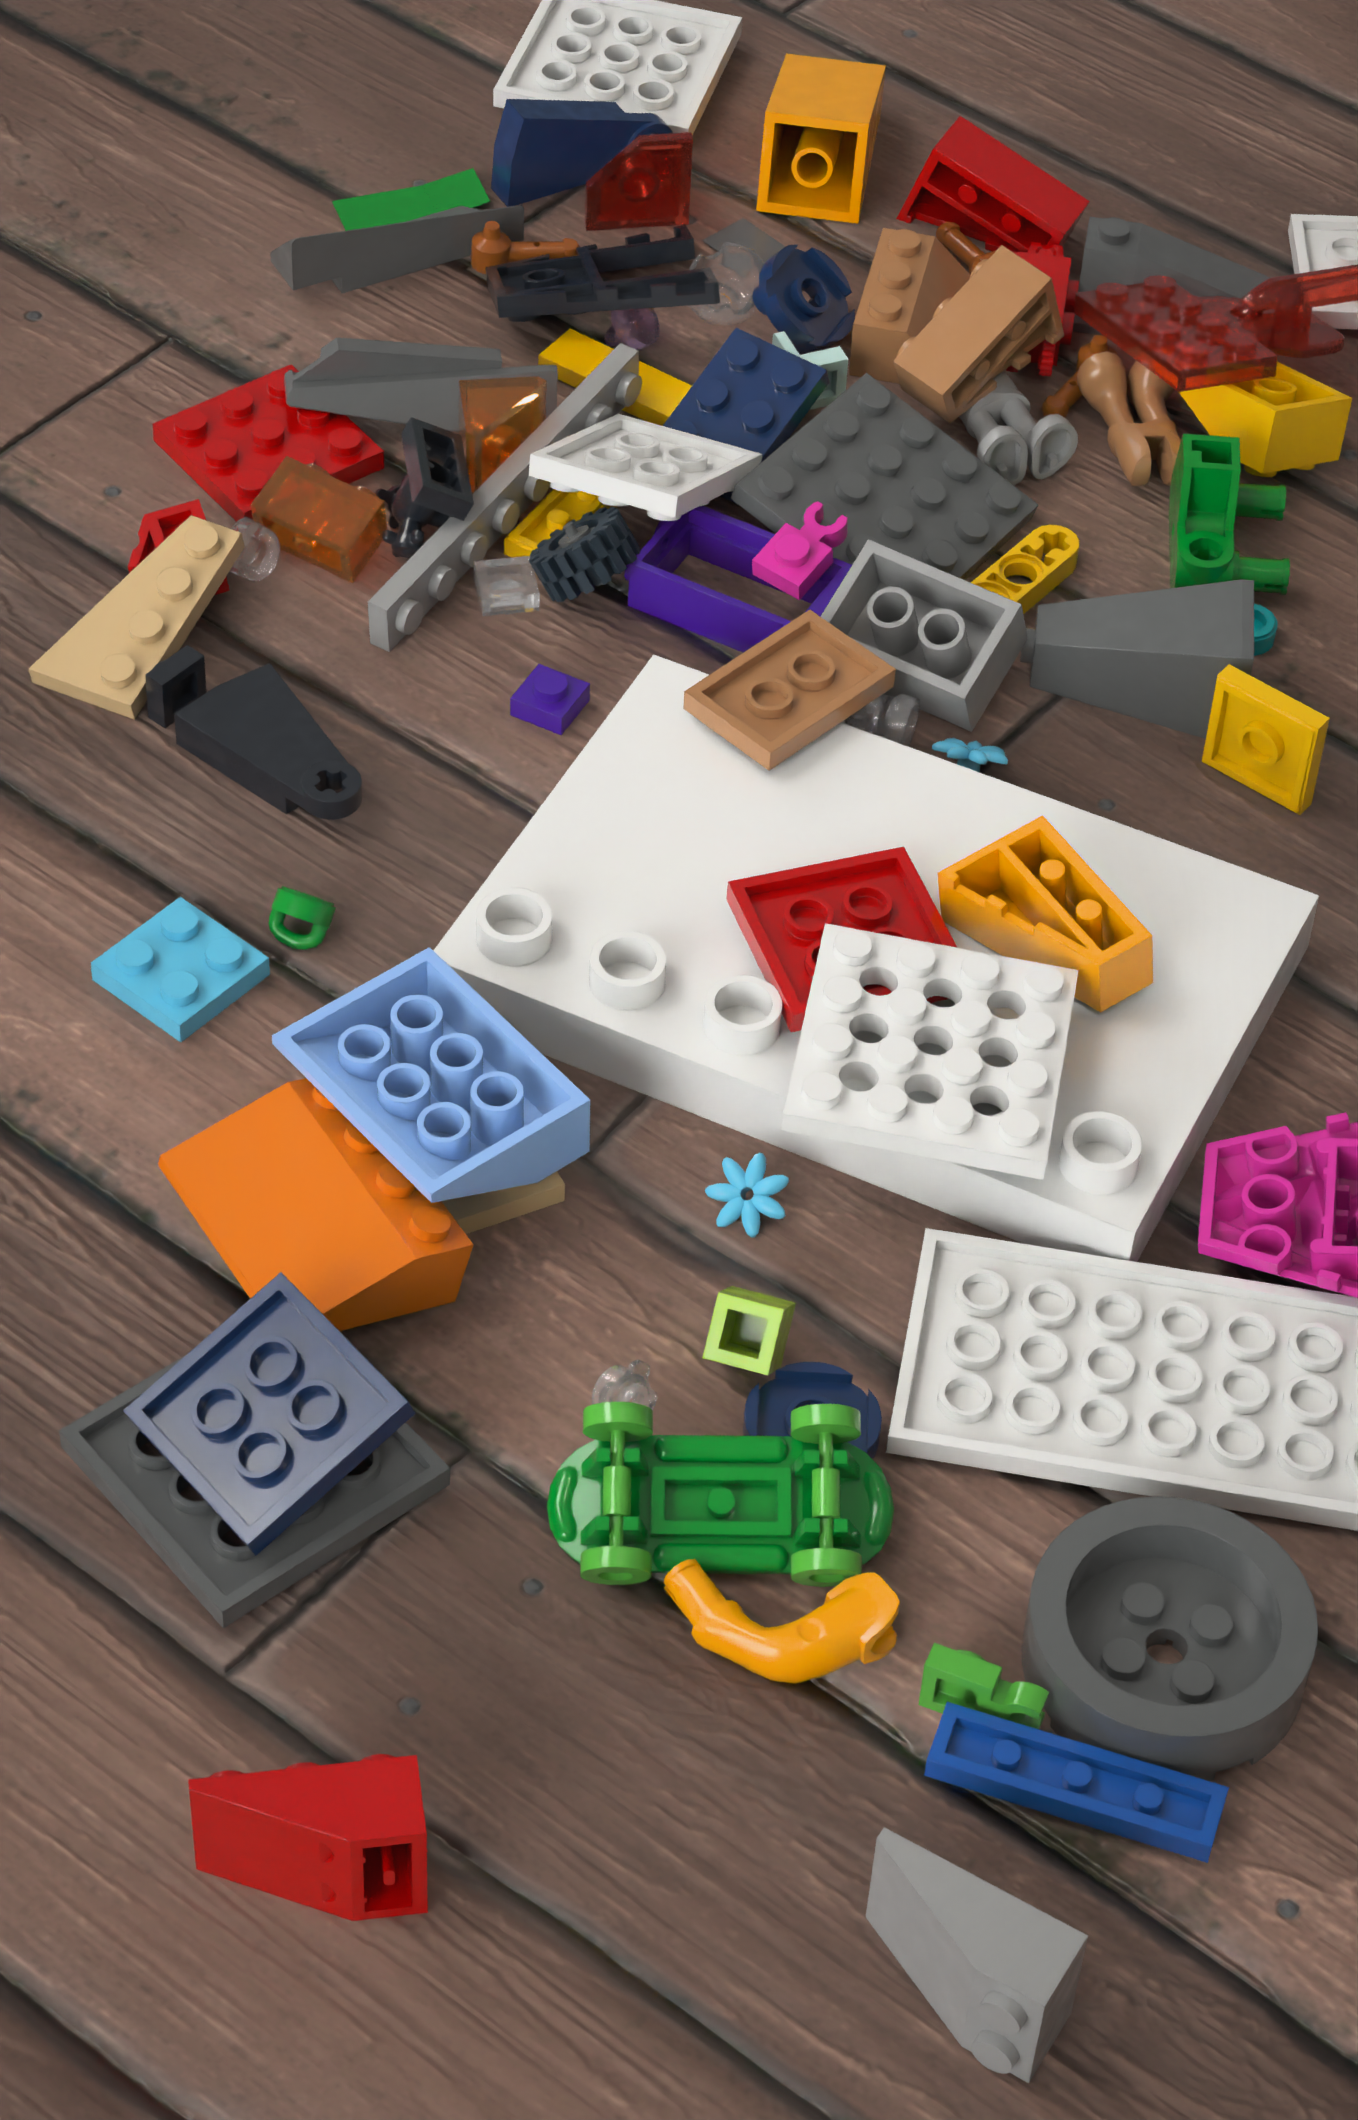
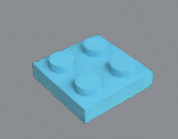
M179 897L91 962L93 981L173 1038L182 1042L270 975L269 957L191 903Z

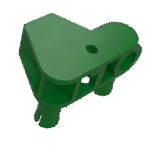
M1182 435L1172 473L1169 496L1170 589L1249 580L1254 581V592L1287 594L1290 576L1289 558L1239 556L1238 550H1234L1235 516L1282 521L1286 503L1285 485L1273 486L1239 483L1241 462L1240 438Z

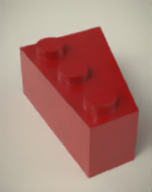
M959 116L933 148L896 219L909 224L914 219H918L936 226H940L945 222H954L959 225L960 231L965 236L986 242V250L992 252L1003 245L1013 253L1028 252L1031 242L1063 246L1090 201L962 116Z

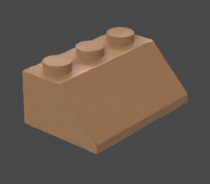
M882 229L853 323L849 375L862 377L868 373L876 380L900 384L893 363L900 347L910 337L917 336L933 319L938 306L945 299L953 298L968 282L970 274L935 236L918 234L907 229Z

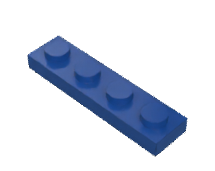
M950 1702L946 1703L926 1760L924 1776L1206 1863H1208L1229 1790V1787Z

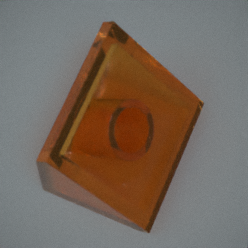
M539 376L459 380V435L462 437L472 494L546 419V380Z

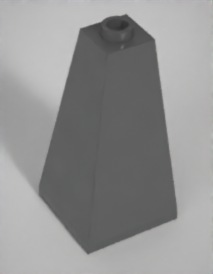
M1237 580L1038 605L1035 628H1026L1028 639L1021 649L1020 662L1031 663L1030 687L1206 739L1217 675L1230 664L1251 676L1254 660V581Z

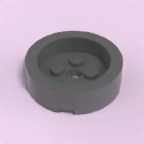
M1153 1496L1122 1500L1102 1506L1074 1521L1053 1540L1043 1554L1033 1578L1023 1631L1021 1656L1025 1682L1036 1684L1049 1691L1044 1709L1051 1718L1050 1727L1057 1735L1212 1781L1215 1779L1216 1772L1235 1767L1248 1760L1253 1765L1264 1758L1281 1742L1293 1725L1301 1707L1317 1646V1612L1312 1593L1299 1567L1272 1537L1248 1520L1212 1504L1185 1498ZM1169 1639L1173 1641V1648L1179 1651L1183 1659L1173 1664L1160 1663L1148 1654L1147 1649L1154 1645H1164L1166 1640Z

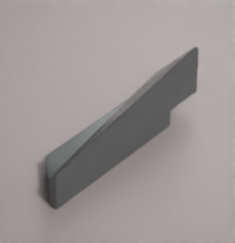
M335 338L321 348L320 358L300 372H293L292 370L286 372L284 375L286 403L291 407L406 425L410 418L413 417L451 432L523 443L557 408L558 370L557 365L501 368L502 357L500 349Z

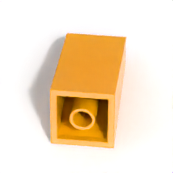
M786 53L765 111L756 211L859 223L881 115L886 65Z

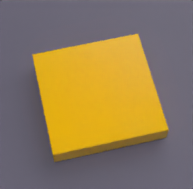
M1229 664L1217 675L1202 762L1301 815L1312 804L1330 718Z

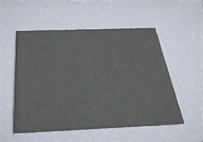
M744 218L702 240L748 273L762 266L770 257L786 247Z

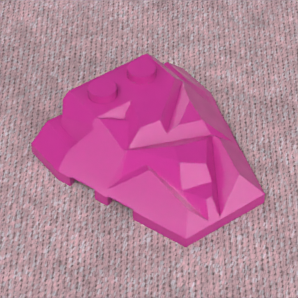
M1345 1112L1327 1116L1326 1129L1294 1136L1287 1126L1207 1143L1198 1235L1199 1253L1358 1298V1122L1349 1124V1118Z

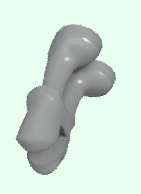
M1003 371L993 378L997 382L996 389L979 400L959 418L965 425L967 432L973 438H976L979 443L977 457L1015 486L1023 480L1027 465L1034 478L1042 480L1057 472L1073 456L1078 444V434L1069 420L1059 414H1049L1036 422L1030 414L1028 399L1017 389L1010 377Z

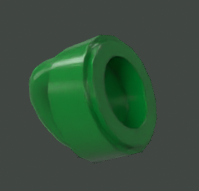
M282 886L278 888L271 907L272 910L268 922L269 929L277 941L287 947L300 950L317 947L324 940L336 907H334L332 902ZM286 914L313 923L311 932L303 935L288 930L284 925Z

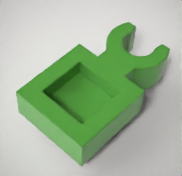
M934 1643L924 1664L918 1705L943 1714L946 1703L950 1702L1040 1729L1045 1717V1712L1042 1710L1047 1701L1049 1691L1030 1682L1019 1681L1010 1683L1002 1680L1001 1666L987 1662L974 1652L954 1650Z

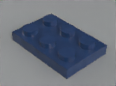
M735 328L663 426L762 454L761 462H763L788 440L830 383L826 369L741 329ZM733 491L726 492L720 495L721 497L737 504L735 501L731 499Z

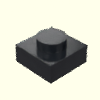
M186 645L168 659L156 664L151 671L145 674L148 718L166 729L175 722L174 713L207 693L203 654Z

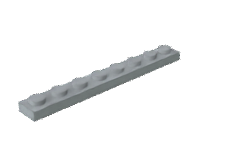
M620 343L472 494L474 505L464 521L450 517L368 601L371 644L390 652L406 634H412L420 625L424 615L439 600L443 601L450 595L455 583L471 567H476L481 563L487 550L502 534H508L514 528L522 513L534 501L538 502L545 496L550 482L529 476L531 453L619 414L625 406L629 407L636 401L642 387V378L639 376L638 350Z

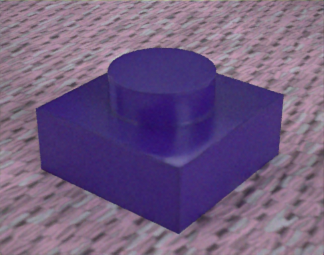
M538 664L511 696L510 715L562 735L590 701V683Z

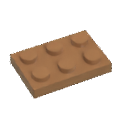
M808 610L685 690L683 709L770 771L893 688L896 669L812 610Z

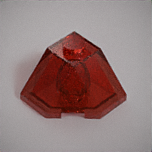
M692 133L639 135L586 182V231L689 225L693 149Z

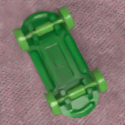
M602 1402L587 1406L583 1410V1434L595 1440L576 1449L561 1464L550 1485L547 1502L550 1530L559 1547L573 1561L580 1564L581 1578L589 1582L607 1585H628L645 1582L651 1578V1573H668L679 1563L688 1559H695L706 1574L791 1575L792 1581L802 1585L835 1587L849 1577L862 1574V1566L866 1565L882 1550L891 1533L894 1515L891 1487L882 1469L865 1451L848 1443L859 1438L861 1435V1413L856 1408L840 1404H812L794 1409L791 1412V1436L652 1435L653 1410L645 1405L631 1402Z

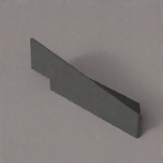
M522 205L490 210H478L458 206L402 223L299 237L284 243L270 252L271 262L292 290L332 280L340 292L345 293L471 256L472 237L482 231L485 223L488 221L499 223L501 232L505 233L511 242L524 240V208Z

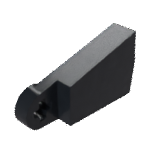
M270 663L216 686L174 713L176 744L285 814L301 807L315 817L336 820L353 814L361 805L362 780L360 773L355 767L348 764ZM342 788L341 792H335V790Z

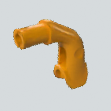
M688 1559L679 1563L664 1578V1584L666 1585L664 1590L693 1626L691 1634L698 1645L770 1681L796 1684L823 1677L858 1660L863 1664L874 1662L888 1655L897 1642V1633L893 1629L892 1624L898 1615L900 1601L896 1593L877 1573H862L843 1580L826 1594L825 1602L822 1606L791 1623L777 1627H763L745 1615L738 1602L726 1600L695 1559Z

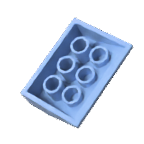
M430 947L272 1035V1044L431 1203L538 1183L585 1155L590 1150V1099Z

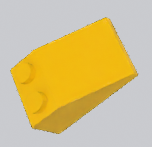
M1238 342L1160 354L1158 365L1209 435L1240 438V462L1244 464L1246 472L1260 477H1273L1277 474V471L1292 468L1311 470L1315 467V464L1339 460L1352 397Z

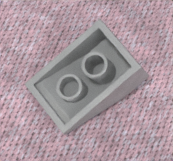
M884 1827L876 1839L866 1919L963 2048L971 2051L974 2057L988 2069L1002 2074L1011 2073L1029 2083L1071 2015L1088 1935Z

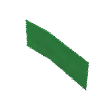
M474 168L421 186L332 201L345 231L402 223L458 206L474 208L490 202Z

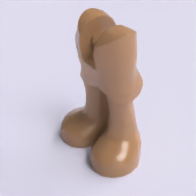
M1165 351L1147 352L1139 357L1131 367L1128 379L1122 359L1111 352L1096 353L1087 358L1077 373L1079 390L1088 404L1100 413L1109 427L1107 437L1109 447L1113 455L1118 458L1121 469L1131 486H1142L1148 483L1151 473V460H1156L1163 483L1171 485L1172 473L1181 439L1176 431L1175 423L1168 416L1165 402L1176 389L1158 365L1160 354L1168 353ZM1127 398L1130 405L1138 413V416L1142 423L1134 422L1129 410Z

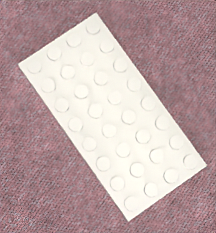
M925 1228L886 1453L1151 1497L1185 1498L1212 1504L1223 1509L1358 1531V1298Z

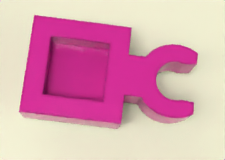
M819 501L811 504L804 513V526L800 530L785 523L752 559L753 575L800 600L833 563V548L843 543L848 534V517L841 515L832 525H820L824 519L823 504Z

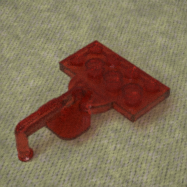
M1358 264L1269 278L1242 298L1223 296L1198 297L1179 286L1175 279L1161 275L1149 276L1144 279V283L1132 285L1103 283L1097 286V290L1076 293L1074 313L1178 392L1276 376L1277 355L1292 358H1310L1334 354L1344 348V336L1312 314V307L1358 300Z

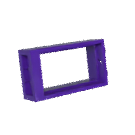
M699 506L681 515V518L678 520H660L652 538L640 549V554L636 555L637 559L633 563L626 565L627 569L624 572L625 580L629 581V607L742 653L791 622L673 574L685 558L691 555L783 592L753 575L752 559L775 534L708 507ZM833 557L831 566L801 598V600L811 603L805 612L812 610L821 617L852 564Z

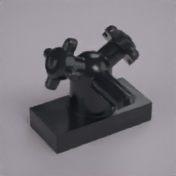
M413 417L410 418L401 433L408 474L403 477L401 485L392 486L389 490L380 488L375 492L376 498L384 501L385 508L390 513L388 518L389 527L393 529L399 527L398 533L384 530L382 539L384 542L392 545V554L395 557L411 558L424 544L422 527L429 524L440 528L450 517L464 521L474 505L461 435Z

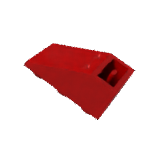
M375 1754L354 1762L326 1765L300 1762L279 1770L251 1773L225 1770L205 1778L188 1779L196 1870L351 1921L428 1913L427 1831L417 1755L395 1757L388 1754Z

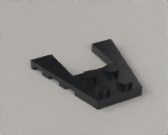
M686 225L673 227L674 238L650 242V234L644 233L625 237L626 245L598 249L597 245L593 244L576 248L577 256L550 259L549 254L485 268L487 287L499 318L508 317V320L512 322H527L539 318L540 315H576L598 311L720 303L719 283L710 267L603 282L599 274L600 272L696 259L694 238Z

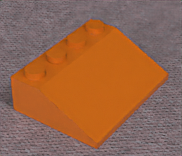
M307 1078L290 1081L160 1155L158 1166L250 1299L282 1272L339 1331L456 1301L474 1244L442 1201L431 1203Z

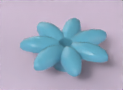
M947 738L932 745L933 750L945 752L948 758L958 759V765L980 772L981 764L984 765L987 761L1008 764V759L1003 749L996 746L982 747V744L977 740L971 741L966 745L959 739Z
M763 1153L754 1155L748 1164L746 1172L732 1158L725 1157L722 1167L730 1184L717 1183L709 1185L705 1189L708 1197L717 1201L728 1202L721 1209L716 1219L718 1227H726L734 1223L741 1216L747 1235L755 1238L760 1229V1213L774 1219H783L786 1216L784 1208L769 1196L785 1188L789 1183V1178L784 1175H772L763 1178L766 1170V1157ZM753 1190L754 1195L752 1199L746 1200V1193Z

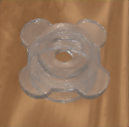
M635 1360L630 1363L628 1368L622 1365H614L608 1368L599 1377L594 1386L592 1405L602 1402H631L645 1405L653 1410L657 1402V1393L649 1385V1364L642 1360Z

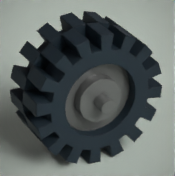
M611 506L609 509L606 507L599 508L594 514L592 511L588 512L580 520L575 521L573 519L566 523L562 530H555L550 534V539L542 540L537 545L538 548L532 550L528 560L551 600L563 602L567 598L569 600L578 598L581 592L588 594L595 590V586L605 585L611 581L612 575L621 574L627 569L625 565L631 564L637 559L636 555L640 554V546L620 511L616 507Z

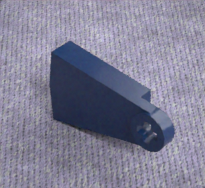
M506 99L494 144L491 189L507 207H511L635 168H651L668 156L673 147L674 134L671 128L657 114L625 113L616 102Z

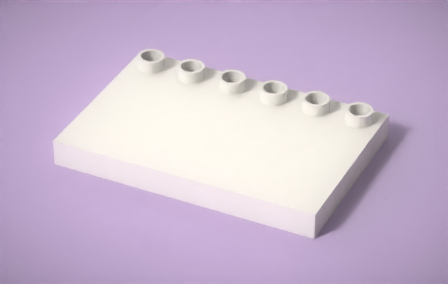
M653 655L433 951L543 1055L1023 1244L1137 1262L1308 948L1319 895L842 722L769 771L683 709L684 691L709 674ZM1043 815L1152 934V984L1103 1012L1095 1010L1074 997L1044 1179L1041 1180L781 1131L782 1115L801 1031L790 1032L782 1015V999L778 990L765 980L726 900L728 881L904 846L941 915L938 872ZM945 923L957 948L1000 955ZM951 999L931 1003L938 1007H952L956 1005ZM1008 1008L990 1010L995 1016L1002 1019H1016L1020 1017L1015 1011ZM859 1031L852 1034L856 1039L866 1043H876L882 1040L879 1035L870 1031ZM923 1043L917 1046L919 1050L930 1055H941L947 1052L942 1046L934 1043ZM999 1055L982 1057L984 1062L995 1067H1006L1012 1064L1009 1060ZM848 1079L842 1082L845 1087L854 1091H867L873 1088L871 1084L861 1079ZM913 1091L907 1094L909 1098L918 1103L929 1104L938 1101L934 1095L925 1091ZM979 1103L972 1106L977 1112L987 1116H997L1004 1113L999 1107L989 1103Z

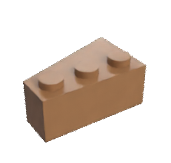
M1001 245L989 259H984L975 266L968 282L953 298L945 299L938 306L933 319L917 336L907 339L900 347L893 363L901 390L947 422L952 423L979 400L996 389L997 382L993 378L1010 365L1021 370L1031 362V355L1027 352L1044 339L1051 344H1055L1064 337L1052 278Z

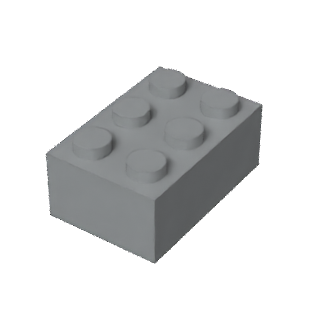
M869 539L821 615L827 622L896 669L894 687L884 694L971 732L1028 639L1022 604Z

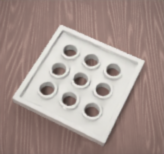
M542 0L493 89V106L504 108L506 99L616 102L625 113L657 114L673 131V144L677 143L688 146L741 36L742 17L657 0Z
M825 923L783 1110L781 1131L1043 1180L1079 970ZM870 984H879L887 987L892 992L888 995L878 996L868 993L862 987ZM932 996H943L954 1001L956 1005L952 1007H938L926 999ZM1008 1008L1015 1011L1020 1017L1016 1019H1002L995 1016L990 1010ZM859 1031H870L879 1035L882 1040L876 1043H866L856 1039L852 1034ZM923 1043H934L942 1046L947 1052L941 1055H930L919 1050L917 1046ZM999 1055L1009 1060L1012 1064L1006 1067H995L984 1062L982 1057ZM848 1079H861L871 1084L873 1088L867 1091H854L845 1087L842 1082ZM913 1091H925L934 1095L938 1101L929 1104L918 1103L909 1098L907 1094ZM979 1103H989L999 1107L1004 1113L997 1116H987L977 1112L972 1106Z

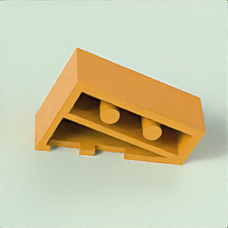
M1043 815L937 873L941 917L945 923L1002 956L1079 970L1074 997L1095 1010L1103 1012L1153 983L1152 934Z

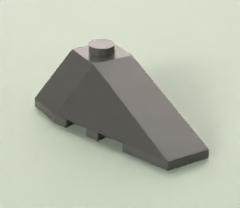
M1089 217L1073 332L1118 338L1143 337L1144 329L1171 327L1173 334L1179 335L1191 334L1192 325L1216 324L1225 331L1287 327L1292 286L1145 224L1128 222L1116 217Z

